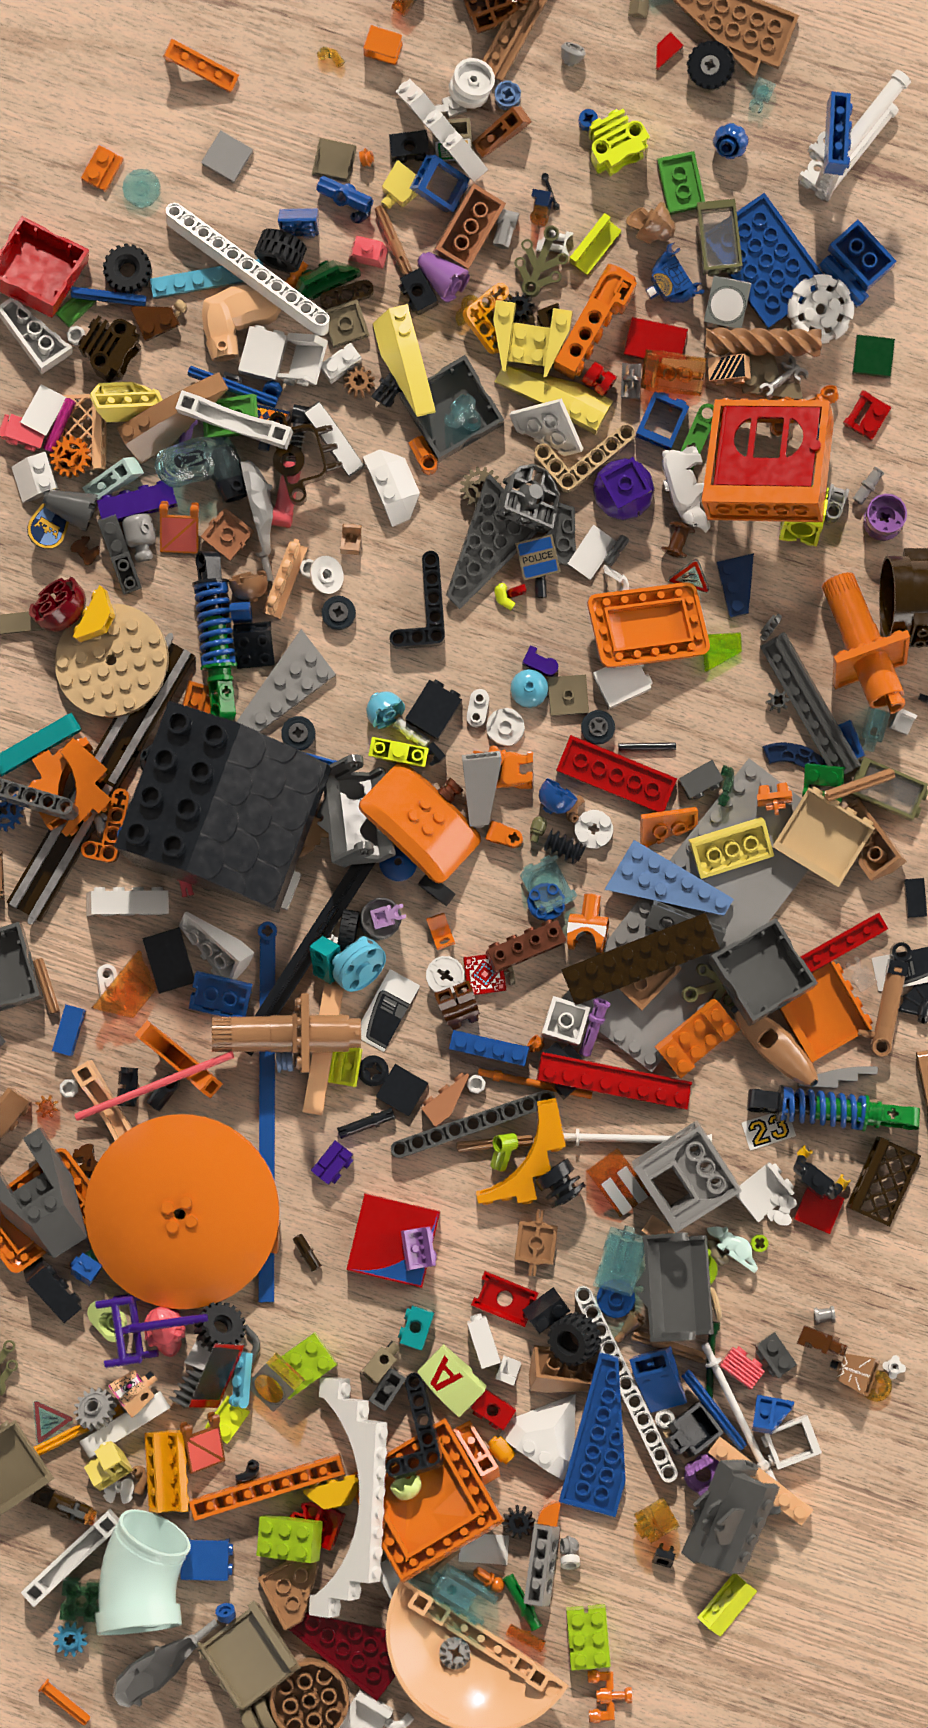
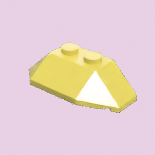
M135 382L98 383L90 394L96 411L106 422H127L162 401L158 390H151Z

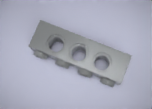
M534 1524L524 1597L525 1604L541 1607L550 1605L560 1526Z

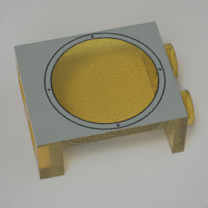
M276 1352L251 1378L250 1390L274 1412L305 1379Z

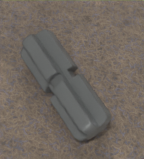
M620 535L613 546L614 548L605 557V563L610 566L615 563L620 556V552L624 550L629 542L626 536Z

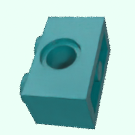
M412 1305L411 1309L407 1308L404 1319L407 1320L405 1328L401 1327L398 1338L401 1339L400 1344L422 1350L434 1312ZM418 1322L421 1325L420 1331L412 1332L410 1324Z

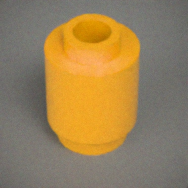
M501 1435L498 1438L494 1436L487 1444L489 1452L499 1462L507 1464L516 1455V1452L513 1450L514 1448Z

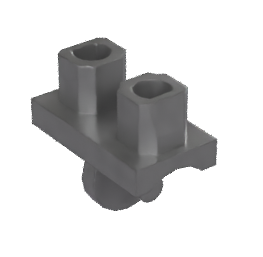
M622 363L621 398L640 399L641 364Z

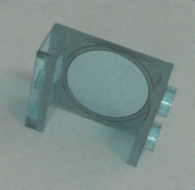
M548 855L540 860L541 863L536 865L531 863L523 868L524 871L520 874L529 893L533 889H537L540 892V898L533 902L541 916L546 911L547 913L553 911L554 907L557 909L563 904L566 905L574 901L577 897L575 890H570L556 863L557 855L553 857ZM549 884H556L559 890L555 895L547 892ZM550 886L549 891L551 893L556 892V887ZM533 891L531 893V897L536 899L538 897V893L536 891Z

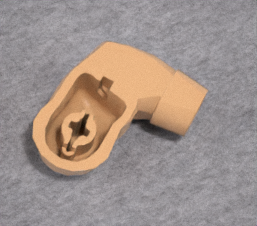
M249 285L232 286L206 298L203 301L202 319L203 330L207 338L206 346L213 362H224L237 358L239 352L238 339L235 335L236 330H243L255 325L270 324L277 319L281 309Z

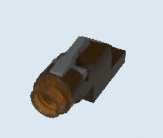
M46 1485L34 1492L31 1499L32 1503L45 1507L48 1511L85 1526L87 1524L92 1526L98 1512L94 1510V1507L74 1499V1496Z

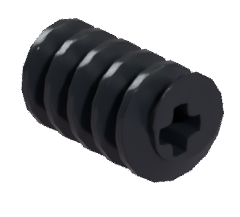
M552 828L544 844V851L551 848L552 855L558 851V858L565 855L564 861L567 862L572 858V865L577 861L579 862L587 845L585 844L580 848V841L574 845V838L566 841V834L560 838V831L552 834Z

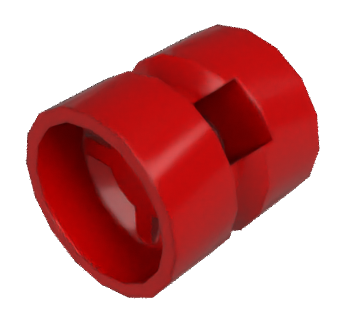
M595 361L581 382L588 387H595L594 391L604 397L615 383L617 376L610 371L605 372L604 367ZM601 376H603L604 380L601 382V384H598V380Z

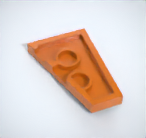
M691 807L640 815V844L648 848V846L655 843L665 842L664 839L673 835L679 836L694 829L698 825V809Z

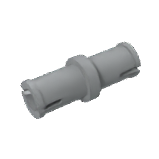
M874 467L867 479L861 482L862 486L853 496V500L863 505L871 491L874 492L876 484L885 473L879 468Z

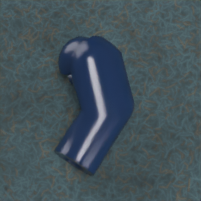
M358 210L352 212L350 218L354 223L359 224L370 216V212L366 214Z

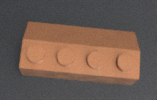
M473 183L467 190L435 246L433 253L460 267L469 269L506 203Z

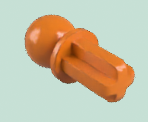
M480 1566L473 1570V1576L483 1582L485 1587L489 1586L491 1591L495 1593L503 1591L505 1583L502 1578L494 1577L493 1572L489 1573Z

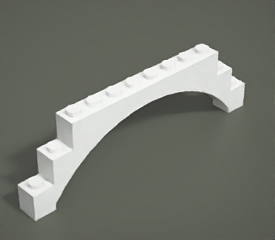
M321 1377L319 1397L324 1398L331 1406L348 1435L357 1464L360 1499L354 1537L342 1565L323 1589L317 1594L310 1595L309 1615L326 1618L340 1616V1600L360 1599V1582H380L382 1572L381 1556L385 1495L384 1482L386 1475L385 1459L387 1455L386 1437L388 1434L387 1422L368 1420L369 1400L349 1398L351 1391L350 1379L339 1377Z

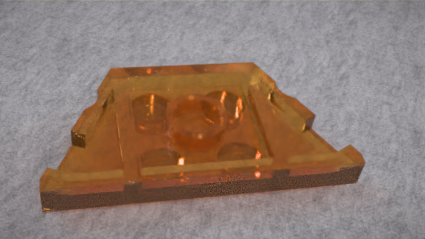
M137 950L94 1003L91 1007L92 1009L131 1019L135 1017L157 989L154 980L150 976L148 966L144 963L140 950Z

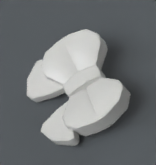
M780 1193L775 1194L771 1201L780 1206L779 1210H768L767 1217L770 1221L774 1220L777 1224L789 1225L792 1221L789 1215L790 1209L796 1207L797 1202L791 1196H781Z
M127 1477L122 1482L116 1481L105 1488V1494L103 1495L105 1500L112 1503L117 1492L120 1493L123 1504L129 1503L133 1498L131 1496L134 1491L133 1479Z

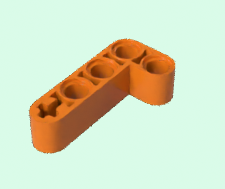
M123 788L116 789L112 794L102 843L94 841L84 842L81 846V853L84 857L105 863H114L118 860L120 852L114 848L116 840H110L109 833L113 830L118 832L131 802L130 794ZM122 793L126 797V800L121 801V806L124 807V810L115 807V805L119 806L120 800L117 799V796H121ZM117 811L122 813L120 821L113 820V814ZM89 845L95 846V853L93 855L86 854V848ZM108 849L114 851V856L111 859L105 858V851Z

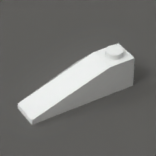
M189 912L184 913L179 927L191 944L199 948L202 953L200 955L202 959H207L212 966V973L236 980L249 966L254 952L241 940Z

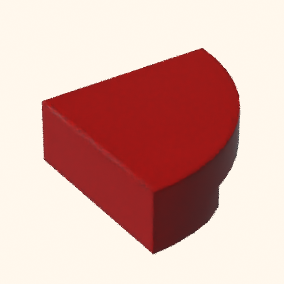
M522 584L506 592L508 598H513L526 594L527 589L525 584Z

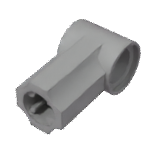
M505 209L501 211L497 220L498 226L493 240L494 246L501 249H509L513 231L517 226L519 213Z

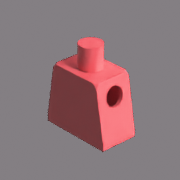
M356 236L352 243L348 260L384 269L388 249L381 241Z

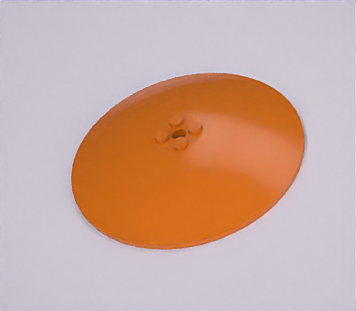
M174 1114L156 1117L144 1121L122 1134L110 1145L98 1161L91 1175L85 1198V1224L92 1250L105 1272L115 1283L134 1297L144 1302L170 1309H195L209 1306L210 1303L221 1302L244 1288L267 1261L274 1246L279 1226L278 1192L272 1173L262 1155L249 1140L230 1126L198 1115ZM181 1208L185 1211L183 1219L176 1218V1209Z

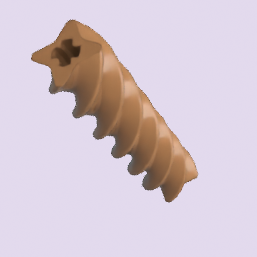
M722 327L713 330L706 328L705 354L712 352L716 355H725L731 352L734 355L750 352L755 356H762L769 352L774 356H782L786 353L792 356H802L808 353L811 356L818 357L822 349V330L812 329L805 331L803 329H792L787 331L776 328L768 331L763 328H755L749 331L745 328H735L730 331Z

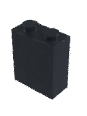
M429 679L405 720L436 740H439L461 705L462 699L458 692L452 689L449 692L444 689V684L436 679L431 681Z

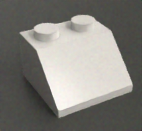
M46 452L27 457L12 466L22 503L42 498L50 490H59Z
M553 996L540 1036L563 1044H570L577 1048L582 1038L590 1007L581 1004L575 1006L574 1002Z

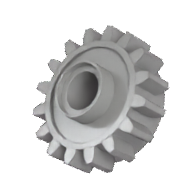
M98 1387L97 1391L91 1388L90 1393L84 1391V1397H78L80 1403L74 1404L78 1409L73 1412L77 1416L76 1421L84 1429L88 1428L90 1431L93 1428L100 1430L102 1427H107V1424L113 1421V1415L116 1414L114 1408L117 1407V1404L114 1402L115 1398L106 1389L103 1391L100 1387Z

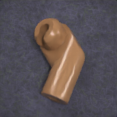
M580 795L577 796V801L573 808L566 812V819L571 823L578 821V807L585 802Z
M139 1465L132 1468V1474L137 1480L133 1492L142 1495L147 1486V1472L144 1467Z

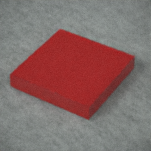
M806 1187L794 1220L830 1234L845 1198L837 1196L835 1199H828L825 1196L822 1200Z

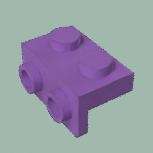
M430 1227L401 1231L406 1269L412 1270L436 1266L435 1261L437 1257L432 1243L434 1237Z

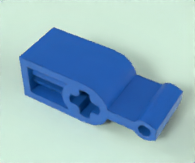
M250 602L229 604L233 624L253 623L252 605Z

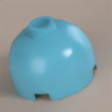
M526 669L514 676L511 681L510 692L514 701L520 706L532 708L540 705L547 697L548 683L542 673Z
M390 691L373 694L366 707L368 720L374 728L377 726L378 729H383L396 722L394 717L398 714L402 715L405 710L403 701Z

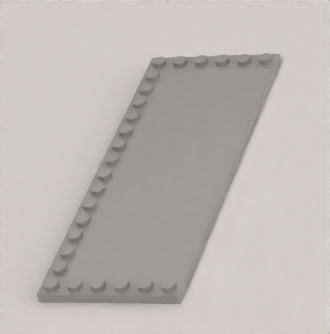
M749 758L669 861L700 879L688 840L759 817L765 820L771 845L773 846L802 798L792 791V803H785L786 808L778 809L779 815H775L774 810L766 811V806L758 807L757 795L759 786L769 785L770 793L777 792V784L781 782ZM772 847L774 857L701 879L734 899L724 916L706 912L711 923L726 928V934L719 951L734 942L746 938L754 930L768 923L809 869ZM640 898L606 941L602 953L654 933L645 926V920L653 904L652 900ZM666 904L694 916L705 913L700 910ZM664 918L661 920L664 925H670L672 923L671 919ZM715 953L706 954L679 965L682 969L642 1011L619 989L597 997L610 1003V1008H607L605 1014V1022L601 1024L599 1032L650 1072H653L663 1059L654 1046L702 1008L715 992L714 990L698 995L697 1000L694 1002H687L681 995L683 988L686 986L695 988L715 982L709 977L701 976L696 972V966L700 963L707 965L713 971L708 960ZM704 966L700 968V973L705 971ZM568 990L562 999L574 1002ZM691 990L686 992L687 997L692 994ZM594 999L581 1003V1005L590 1007L589 1013H592Z

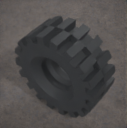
M124 244V247L118 245L116 246L117 249H111L109 256H105L106 261L103 262V273L109 286L112 289L114 288L116 292L135 294V291H143L142 288L148 286V280L152 277V267L147 254L140 247L138 249L133 244L132 246ZM125 263H131L135 267V272L130 277H125L120 272L122 265Z
M213 1302L206 1306L199 1314H207L208 1322L195 1323L194 1334H198L196 1339L203 1342L201 1344L203 1348L205 1346L208 1347L207 1351L211 1352L214 1344L238 1345L245 1336L246 1325H243L245 1318L240 1317L242 1313L240 1310L236 1312L235 1309L237 1307L234 1305L229 1307L228 1302H225L223 1305L222 1302L216 1304ZM220 1321L224 1323L227 1327V1332L222 1333L218 1331L214 1326V1322Z

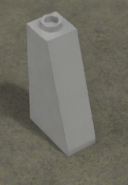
M500 751L462 755L470 827L482 828L485 825H489L501 765Z

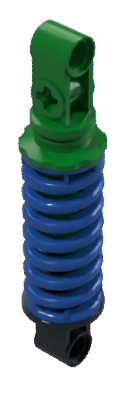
M199 551L195 558L198 581L193 582L192 587L194 588V594H196L194 597L195 601L199 603L196 605V611L200 613L197 615V621L201 623L198 625V631L202 633L199 636V641L204 643L200 646V651L205 653L201 656L200 668L208 673L210 713L228 720H234L236 708L232 683L234 678L231 675V669L236 668L237 663L235 656H229L235 650L228 648V644L233 643V638H227V634H231L233 629L226 628V624H230L232 620L222 616V614L230 613L229 608L221 607V604L229 603L230 599L227 597L221 598L220 594L229 591V580L222 578L221 556L219 552Z
M784 1085L779 1086L778 1092L761 1089L748 1090L747 1111L775 1114L776 1122L787 1120L785 1113H789V1122H794L795 1114H799V1123L803 1124L806 1115L810 1116L809 1123L811 1125L815 1124L816 1119L820 1120L821 1126H825L826 1120L830 1121L831 1127H835L836 1122H841V1128H845L846 1123H851V1129L864 1132L869 1125L874 1126V1128L885 1126L905 1130L919 1129V1108L882 1104V1101L870 1102L868 1095L858 1096L856 1100L853 1094L848 1095L846 1098L843 1093H839L835 1097L833 1092H828L825 1097L824 1092L821 1090L815 1095L812 1089L804 1093L802 1088H798L794 1094L791 1087Z

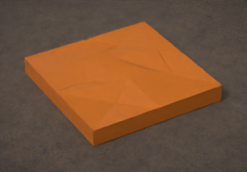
M446 1418L435 1424L443 1454V1464L437 1469L416 1474L421 1479V1490L414 1498L409 1500L398 1499L390 1490L391 1484L396 1479L389 1476L387 1472L385 1475L382 1548L403 1583L505 1522ZM416 1435L388 1452L385 1466L391 1459L421 1451L418 1436ZM426 1436L424 1443L430 1444L433 1441V1436ZM431 1455L429 1457V1463H435L438 1459V1455ZM412 1460L410 1467L412 1469L416 1468L419 1465V1460ZM396 1464L392 1467V1474L399 1472L400 1465ZM358 1471L351 1475H355V1478H358ZM358 1490V1492H357V1494H356V1496H355V1499H356V1501H357L358 1504H359V1499H360V1498H359V1490Z

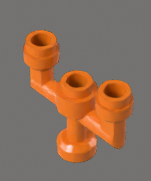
M597 1669L588 1671V1683L597 1684L599 1681H606V1688L596 1690V1702L606 1704L607 1711H600L599 1709L589 1710V1722L599 1723L602 1720H615L614 1703L612 1700L625 1699L626 1703H632L631 1687H626L624 1691L612 1692L614 1689L613 1671L599 1672Z

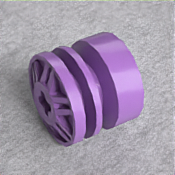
M893 494L876 496L871 500L863 517L865 531L876 540L887 541L893 539L899 534L907 519L906 506L899 497ZM881 517H882L883 519H886V518H887V519H888L887 522H885V521H880Z

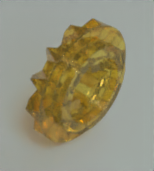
M877 1370L874 1378L877 1380V1383L884 1385L878 1387V1394L874 1388H871L869 1395L865 1396L874 1402L886 1399L892 1390V1382L889 1376Z

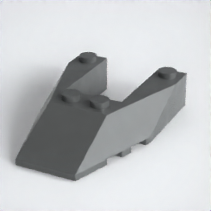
M38 1128L25 1136L23 1140L40 1165L43 1173L17 1190L12 1191L0 1172V1211L9 1222L49 1255L56 1258L88 1236L74 1185V1178L43 1128Z

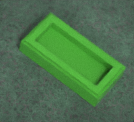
M71 298L55 314L70 328L96 301Z

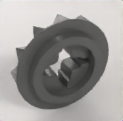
M779 613L776 616L772 615L761 630L760 639L763 641L768 639L782 620V616Z

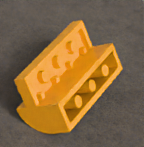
M181 1431L145 1432L149 1512L188 1511L187 1458L185 1456V1445Z

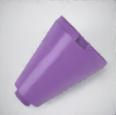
M427 252L422 253L417 260L418 268L421 269L426 279L445 302L454 300L456 298L455 294L458 291L462 292L470 279L469 271L446 259Z

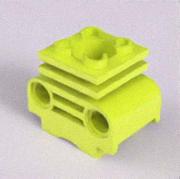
M624 109L611 111L608 117L602 120L601 118L594 120L589 127L588 137L592 140L591 162L598 174L607 170L609 176L618 173L624 166L636 163L644 158L643 151L648 148L646 143L650 136L641 122L634 120L628 123L629 118L627 115L625 116Z
M826 488L823 522L781 521L779 540L796 541L797 538H800V542L817 547L826 515L829 488Z

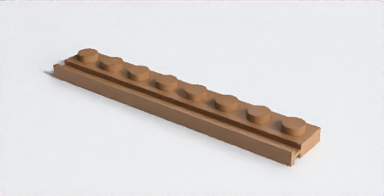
M530 0L504 20L482 60L492 68L495 78L500 80V82L504 81L548 0Z

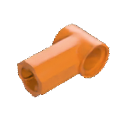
M423 435L412 439L408 444L421 467V471L426 475L434 474L438 468L437 459L431 452ZM432 461L434 465L432 468H426L424 463Z

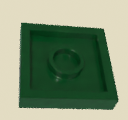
M857 334L852 373L890 378L895 339Z

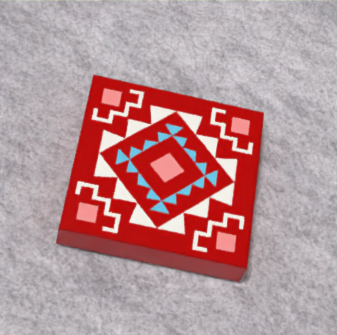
M486 954L463 957L466 981L469 980L474 995L507 991L504 970L494 974Z

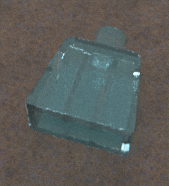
M868 708L861 737L866 738L863 750L874 752L876 743H882L890 716L888 711ZM874 727H876V728H877L876 734H875V735H871V734H870L871 729L874 728Z

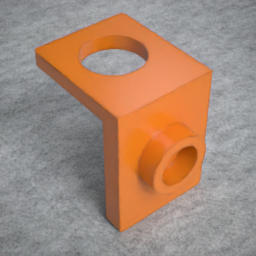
M444 912L426 919L437 950L456 944ZM444 940H449L444 944H440Z

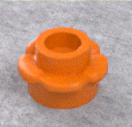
M364 148V151L359 152L362 166L371 167L372 162H374L372 151Z
M538 1035L533 1036L527 1044L530 1052H539L545 1045L543 1043L544 1038Z

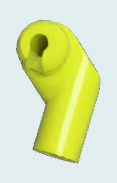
M499 583L494 590L496 601L511 611L516 603L507 598L506 584Z

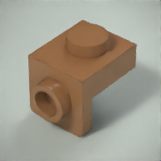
M342 525L340 554L359 555L362 533L361 525Z

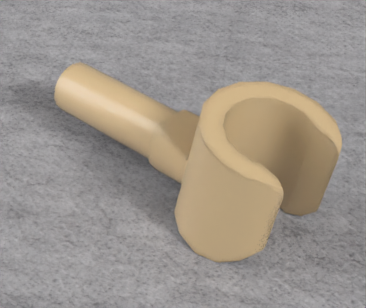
M181 299L177 300L173 306L177 309L175 313L177 319L187 309V305Z

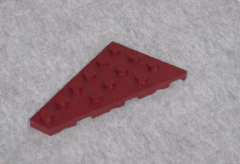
M305 1612L303 1621L288 1629L376 1701L396 1677L388 1654L386 1629L332 1617L309 1615V1612Z

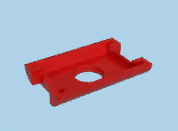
M484 1271L481 1279L485 1280L479 1297L473 1298L471 1306L525 1327L528 1318H525L522 1310L530 1305L531 1300L535 1301L539 1293ZM502 1291L510 1292L513 1297L511 1304L508 1306H501L497 1301V1296Z

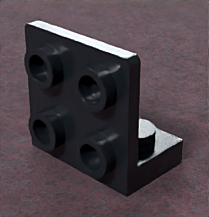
M271 621L233 625L232 634L237 669L275 665Z

